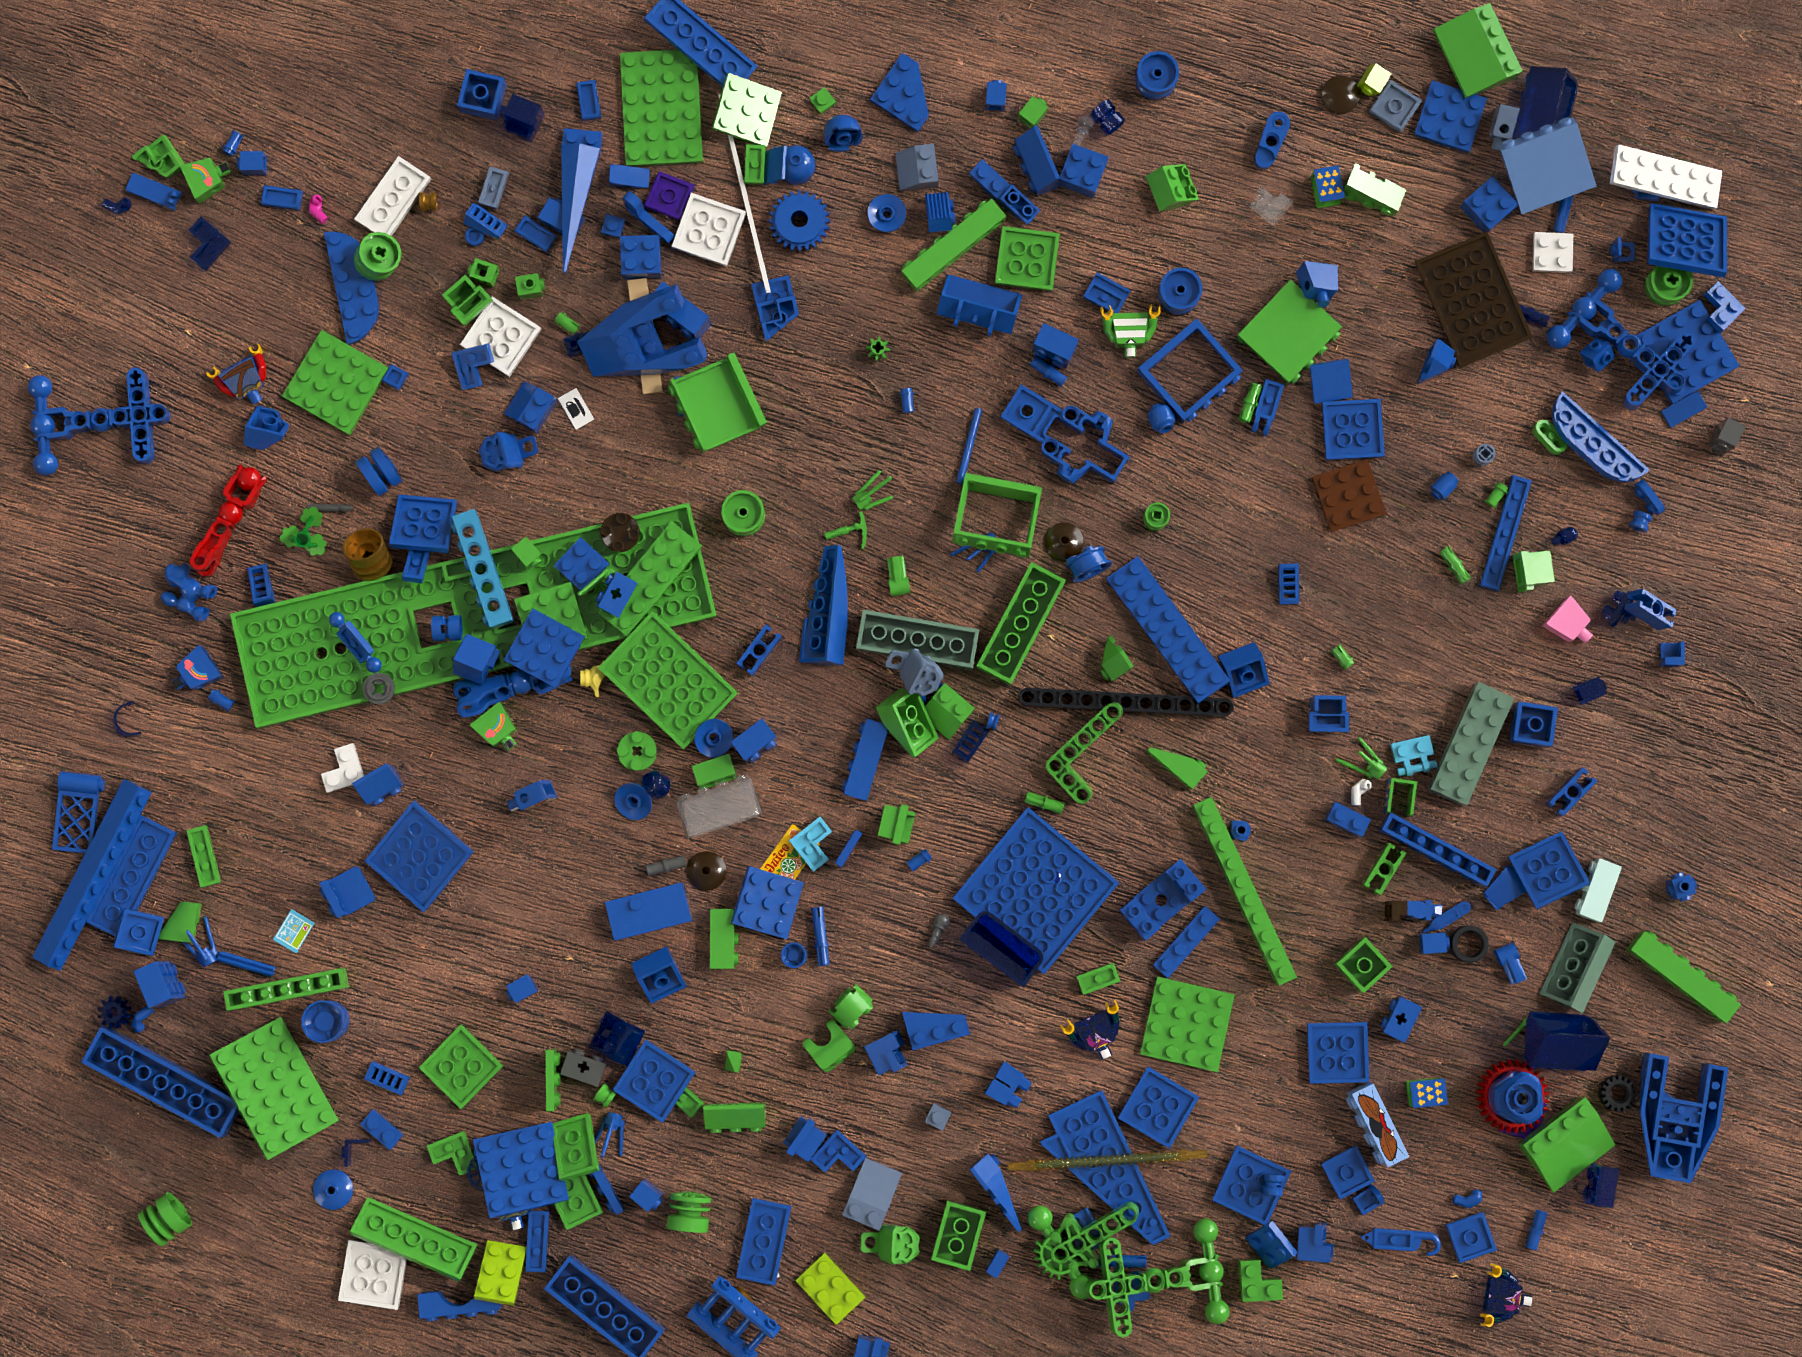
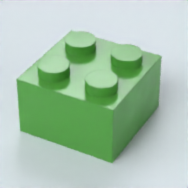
M1366 937L1359 939L1333 963L1355 989L1362 994L1393 967Z

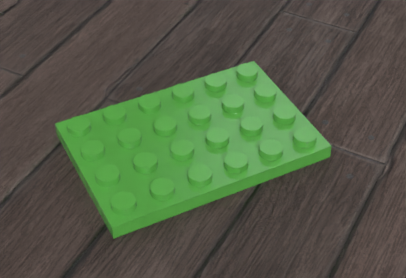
M679 50L620 53L626 166L643 167L703 163L698 66Z
M654 611L598 667L683 750L694 739L699 725L706 720L714 719L738 694L719 673Z
M282 1017L209 1055L266 1161L339 1121Z

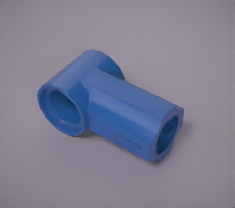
M1513 942L1494 950L1495 957L1499 965L1503 967L1510 985L1527 979L1519 961V952Z

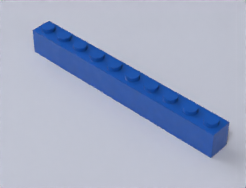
M123 779L33 955L34 959L48 967L61 971L152 793L151 791Z

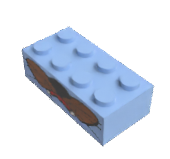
M1366 1082L1346 1092L1348 1096L1345 1098L1350 1109L1353 1108L1357 1115L1354 1118L1358 1126L1364 1129V1139L1368 1145L1373 1147L1374 1152H1372V1155L1377 1164L1380 1163V1165L1390 1167L1408 1158L1409 1155L1374 1084Z

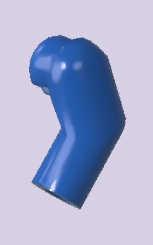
M1475 1189L1468 1197L1455 1194L1452 1203L1465 1208H1472L1481 1203L1483 1199L1482 1192Z

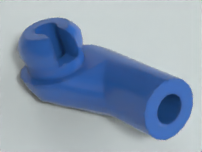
M146 1005L135 1013L131 1028L136 1033H140L145 1029V1025L142 1022L154 1013L153 1008H148Z

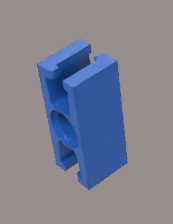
M1645 589L1628 592L1627 598L1630 600L1633 598L1637 602L1626 604V611L1656 630L1673 627L1674 622L1668 621L1664 617H1674L1676 609Z
M766 624L736 663L737 666L744 669L743 663L750 656L756 659L757 662L752 670L749 668L746 670L752 677L782 639V636L776 633L774 635L776 638L769 645L762 642L767 631L770 632L772 629ZM763 646L765 648L764 654L760 656L755 655V647Z
M1584 767L1579 768L1545 804L1552 808L1556 804L1555 801L1562 797L1566 804L1556 814L1559 817L1564 816L1590 790L1597 780L1594 777H1587L1586 781L1588 783L1581 788L1576 781L1582 774L1587 775L1589 772ZM1569 787L1574 788V797L1568 795L1567 790Z

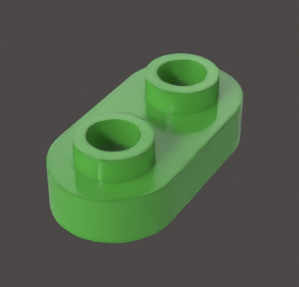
M1540 420L1533 426L1534 436L1552 454H1561L1567 448V444L1548 420Z

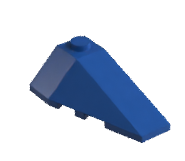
M987 1152L969 1166V1169L1019 1233L1021 1227L1001 1169L998 1166L1001 1163L994 1154L990 1156Z

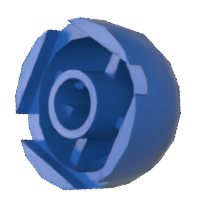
M836 115L828 120L824 127L825 145H828L831 151L850 150L849 146L854 144L855 147L858 146L863 138L858 121L849 115Z
M801 145L787 147L785 181L791 185L807 183L815 173L816 163L813 154Z

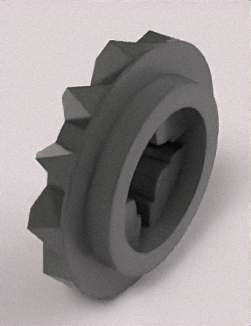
M374 673L364 682L363 693L371 703L384 704L390 701L395 694V684L392 678L384 673ZM374 682L380 686L385 684L382 688L385 694L375 693L376 687Z

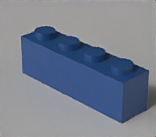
M866 719L865 723L861 722L858 732L862 734L860 742H855L853 752L856 755L854 760L849 762L847 771L850 772L848 779H844L841 789L845 791V796L867 802L888 733V729L883 723Z

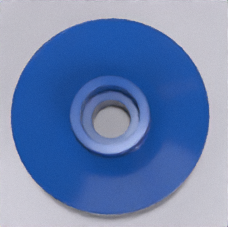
M879 195L871 201L868 207L869 222L875 229L881 232H893L899 229L905 221V205L895 195ZM885 212H889L891 216L889 218H885L883 214Z
M720 719L704 721L695 732L694 741L696 748L707 757H719L725 754L732 745V729L725 721ZM714 733L715 738L709 739L710 734Z
M627 783L619 787L615 793V805L618 811L626 818L640 820L650 813L652 800L649 793L642 786L635 783Z
M336 1169L327 1170L321 1173L315 1180L313 1195L317 1203L323 1208L329 1210L340 1209L350 1201L353 1195V1184L350 1177L343 1171ZM330 1186L335 1188L334 1194L329 1193L328 1189Z

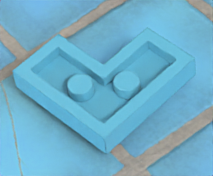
M821 817L817 818L789 840L813 872L829 860L817 845L832 833Z

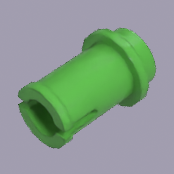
M560 312L554 321L557 323L556 326H561L574 335L578 331L580 324L567 317L566 313Z
M1500 482L1497 485L1494 484L1493 491L1485 500V503L1493 508H1496L1503 495L1508 493V487Z
M1341 644L1331 651L1341 664V668L1347 670L1354 664V658H1350Z

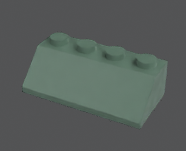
M1572 923L1539 994L1583 1014L1616 942L1602 933Z

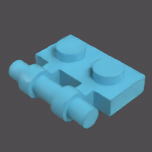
M1430 735L1390 744L1394 762H1403L1404 767L1397 769L1398 776H1412L1416 772L1423 771L1425 773L1429 772L1430 769L1437 768L1436 760L1428 762L1427 756L1434 754ZM1420 758V764H1410V760Z

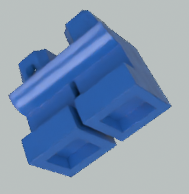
M1003 1061L995 1077L1010 1087L993 1078L985 1094L1004 1105L1008 1104L1017 1108L1022 1099L1013 1094L1014 1091L1019 1087L1027 1092L1032 1083L1024 1077L1023 1073Z

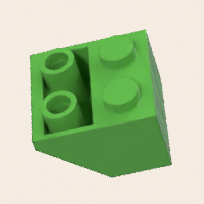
M1185 164L1161 166L1146 175L1159 211L1173 210L1199 200L1197 190L1192 183L1190 172Z

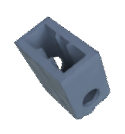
M1503 104L1495 108L1488 136L1489 139H1493L1492 150L1500 152L1498 146L1502 145L1504 141L1512 139L1520 108ZM1499 128H1502L1504 133H1501Z

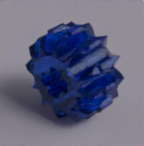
M108 996V1001H101L104 1007L97 1008L98 1011H102V1014H99L97 1017L98 1019L104 1018L101 1023L102 1025L108 1024L109 1029H113L114 1026L120 1029L121 1023L124 1025L128 1024L126 1018H131L132 1014L127 1013V1011L131 1010L132 1007L125 1006L128 1003L127 999L121 1001V996H116L115 999L113 996ZM112 1009H116L115 1011H118V1015L112 1014Z

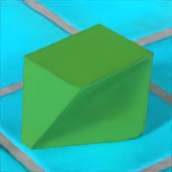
M726 1050L725 1070L738 1073L741 1067L742 1052Z

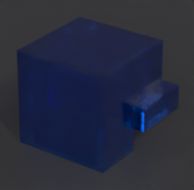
M512 94L507 107L502 105L499 110L501 117L505 118L502 124L503 129L531 142L545 115L541 105L515 94Z

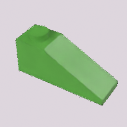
M1151 747L1146 751L1190 790L1208 772L1205 769L1207 766L1199 759L1194 760L1190 757Z

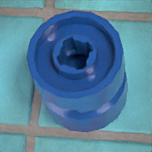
M449 615L448 618L432 616L431 632L433 641H445L446 638H449L450 641H462L463 624L461 615ZM444 625H447V632H444Z
M794 942L787 944L781 951L782 962L790 968L801 967L807 960L805 947Z

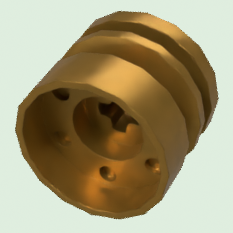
M363 528L350 534L344 541L343 553L358 579L363 581L377 580L386 575L391 569V554L386 547L382 535L378 531L371 528Z

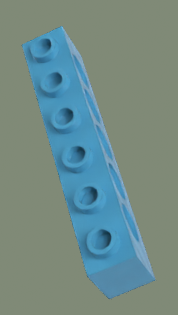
M472 509L452 516L454 522L451 523L454 534L458 533L460 540L457 541L460 552L464 551L466 559L463 562L466 570L471 571L472 577L469 579L472 588L477 589L479 596H476L478 606L483 607L485 612L482 615L485 625H489L493 630L515 622L477 511ZM469 528L473 529V535L466 538L464 532ZM473 547L480 548L477 556H471L470 554ZM480 565H485L486 572L482 575L477 574V568ZM492 584V591L484 593V585ZM498 602L499 608L491 612L489 610L490 604Z

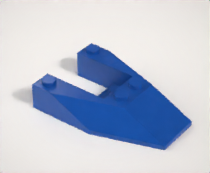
M677 284L622 304L578 340L579 347L593 377L656 375L686 369L705 362L708 354L700 337L664 350L652 323V319L682 309L685 301Z
M1643 1053L1640 1074V1119L1650 1176L1691 1183L1720 1128L1729 1068L1702 1063L1697 1102L1663 1097L1669 1057Z

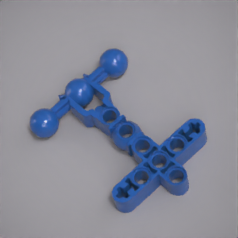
M1614 269L1602 271L1598 276V286L1591 293L1585 292L1586 297H1580L1575 300L1572 305V312H1567L1568 319L1562 325L1552 326L1546 334L1550 347L1562 349L1570 343V333L1578 325L1590 337L1595 338L1598 336L1614 345L1613 348L1617 347V351L1622 357L1631 358L1630 362H1634L1635 366L1644 373L1623 399L1625 408L1632 411L1638 409L1658 386L1670 395L1678 394L1685 385V378L1675 367L1685 358L1696 343L1695 336L1692 333L1684 332L1659 356L1650 348H1645L1646 345L1641 344L1638 336L1628 334L1629 331H1625L1624 327L1613 317L1614 311L1600 301L1606 293H1614L1622 285V276ZM1596 311L1606 318L1605 321L1600 323L1599 327H1595L1588 321L1595 316ZM1610 331H1616L1619 336H1611ZM1687 341L1688 344H1686L1681 350L1679 348L1680 345L1682 344V342ZM1625 343L1632 344L1634 349H1627ZM1668 354H1674L1677 360H1670ZM1640 356H1646L1649 362H1643ZM1655 368H1661L1664 374H1657ZM1670 381H1677L1679 387H1673ZM1642 382H1648L1651 388H1644ZM1637 392H1638L1639 397L1637 398V400H1635L1634 402H1632L1631 399H1632V398L1637 394Z
M136 367L131 368L127 372L129 407H118L113 410L97 408L92 412L86 411V413L81 411L71 412L64 407L47 409V397L52 393V383L49 378L43 375L32 377L27 385L28 393L31 397L35 398V410L31 412L34 417L31 419L30 428L36 436L33 440L38 442L39 454L33 460L34 470L41 476L52 475L57 470L58 460L51 453L50 440H69L73 437V434L89 430L105 432L117 427L131 429L132 454L138 462L144 465L153 462L155 454L152 426L167 424L171 419V413L161 404H150L147 374ZM139 374L141 377L138 378V382H136L134 379L137 378ZM143 393V398L140 401H135L136 395ZM164 410L163 417L156 418L157 412ZM144 412V418L137 420L138 413ZM120 414H125V419L122 422H117V417ZM53 416H65L64 431L54 432L56 425L52 418ZM105 416V421L102 424H98V418ZM85 418V424L78 426L79 419ZM146 431L145 438L138 439L139 433ZM143 450L147 452V454L144 455V458L140 456L144 453Z

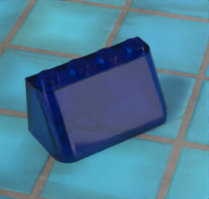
M1530 66L1529 73L1526 75L1525 91L1521 95L1522 103L1516 127L1512 135L1514 140L1520 138L1524 133H1533L1539 131L1545 125L1552 126L1559 123L1563 118H1571L1578 83L1567 68Z
M988 911L980 912L959 938L963 944L1022 988H1024L1043 962L1041 950Z
M1531 1011L1526 1019L1524 1059L1527 1065L1532 1068L1596 1071L1610 1041V1037L1594 1019L1586 1015Z

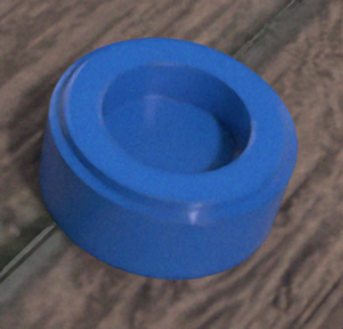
M469 227L465 232V240L470 246L477 247L484 242L485 235L483 232Z

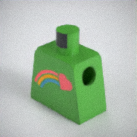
M211 158L180 166L191 192L199 204L223 189L225 184L221 177L231 173L226 162L216 166Z
M501 702L495 704L470 724L493 747H497L502 743L505 749L510 751L517 745L511 737L517 729Z

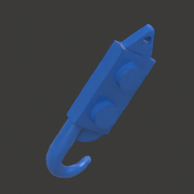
M1373 1228L1372 1231L1360 1236V1238L1371 1244L1374 1249L1416 1251L1420 1247L1422 1239L1432 1240L1435 1243L1434 1250L1427 1252V1256L1437 1254L1441 1248L1439 1237L1432 1232Z

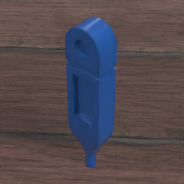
M1466 901L1458 903L1443 912L1441 917H1435L1429 926L1423 930V933L1444 928L1467 914L1471 910V905Z

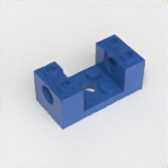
M1179 859L1118 911L1141 939L1147 941L1161 929L1163 924L1188 903L1195 900L1206 888L1187 865ZM1160 894L1166 897L1167 901L1164 906L1156 904L1155 899Z

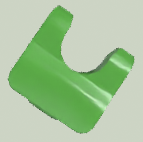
M832 1018L826 1023L827 1028L831 1032V1040L827 1045L818 1046L809 1038L802 1041L803 1046L825 1072L833 1070L852 1055L856 1049L855 1045Z

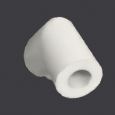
M1359 780L1352 786V806H1361V795L1372 787L1369 780Z

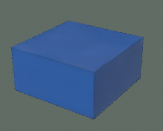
M997 1248L985 1269L986 1272L998 1278L1010 1257L1009 1254Z

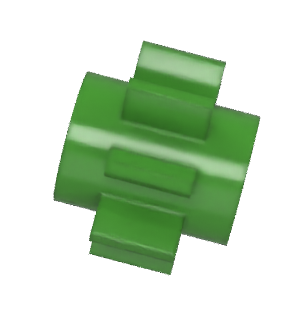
M880 336L875 341L870 339L871 346H866V350L871 351L868 357H875L876 362H878V358L886 360L885 352H890L889 348H885L888 341L882 342ZM877 346L881 347L879 353H876L875 350Z

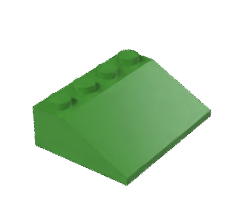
M1490 3L1472 9L1433 29L1465 99L1513 81L1523 72Z
M1578 1096L1517 1143V1145L1552 1193H1554L1613 1148L1615 1143L1587 1098Z

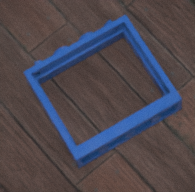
M1196 318L1138 368L1137 373L1164 404L1170 406L1173 414L1183 424L1185 421L1190 422L1197 416L1196 412L1199 409L1205 410L1212 404L1210 401L1215 396L1219 398L1227 391L1225 387L1230 383L1232 385L1236 384L1241 379L1240 375L1243 370ZM1198 331L1233 372L1184 412L1149 371Z

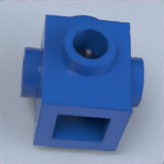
M1597 337L1580 352L1585 365L1597 372H1600L1615 358L1612 345L1607 340L1603 341Z
M1683 872L1671 875L1672 879L1666 880V890L1671 900L1679 899L1682 902L1692 899L1691 895L1696 894L1697 884L1690 874L1684 875Z

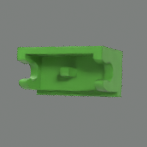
M729 754L692 766L700 791L738 779Z

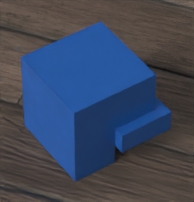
M466 634L453 659V674L482 685L489 673V669L493 670L501 655V651L497 650L493 644Z
M1314 695L1311 697L1310 712H1308L1309 732H1349V712H1346V696Z
M899 1030L865 1046L878 1075L891 1069L893 1072H896L908 1065L899 1048L905 1044Z
M801 1116L783 1141V1144L789 1147L786 1152L792 1157L796 1153L809 1162L827 1136V1133L815 1125L816 1122L811 1118L807 1120Z
M1318 1222L1315 1226L1302 1225L1299 1227L1297 1260L1327 1263L1333 1260L1334 1244L1326 1243L1327 1223Z
M859 1334L854 1357H887L890 1341L883 1340V1337L875 1336L873 1338Z

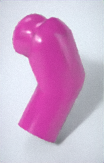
M313 195L309 201V213L321 224H324L328 217L322 212V198L319 195Z

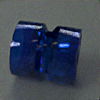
M1110 99L1100 103L1090 113L1095 123L1101 124L1100 129L1106 136L1114 133L1126 121L1120 112H1115L1116 107Z

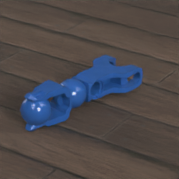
M571 666L568 667L559 685L573 680L570 676ZM516 670L510 677L507 673L506 675L486 678L482 685L468 679L458 681L453 686V694L458 699V714L462 717H471L481 714L492 704L507 700L511 696L515 697L514 692L525 694L533 687L534 691L538 694H544L555 688L522 670ZM462 688L467 689V691L460 692L459 690ZM471 705L469 709H462L464 706Z

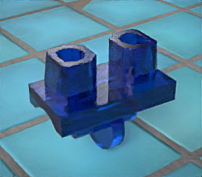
M1617 590L1612 597V601L1618 604L1617 608L1613 609L1607 605L1601 612L1602 616L1609 621V626L1613 628L1616 627L1620 620L1626 624L1629 619L1635 621L1637 618L1625 610L1626 604L1634 602L1633 598L1631 600L1627 598L1628 592L1626 594Z

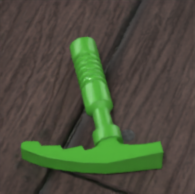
M863 511L859 512L860 524L857 522L849 527L844 526L825 532L826 540L848 534L849 531L861 529L863 531V544L861 546L864 549L867 539V526Z

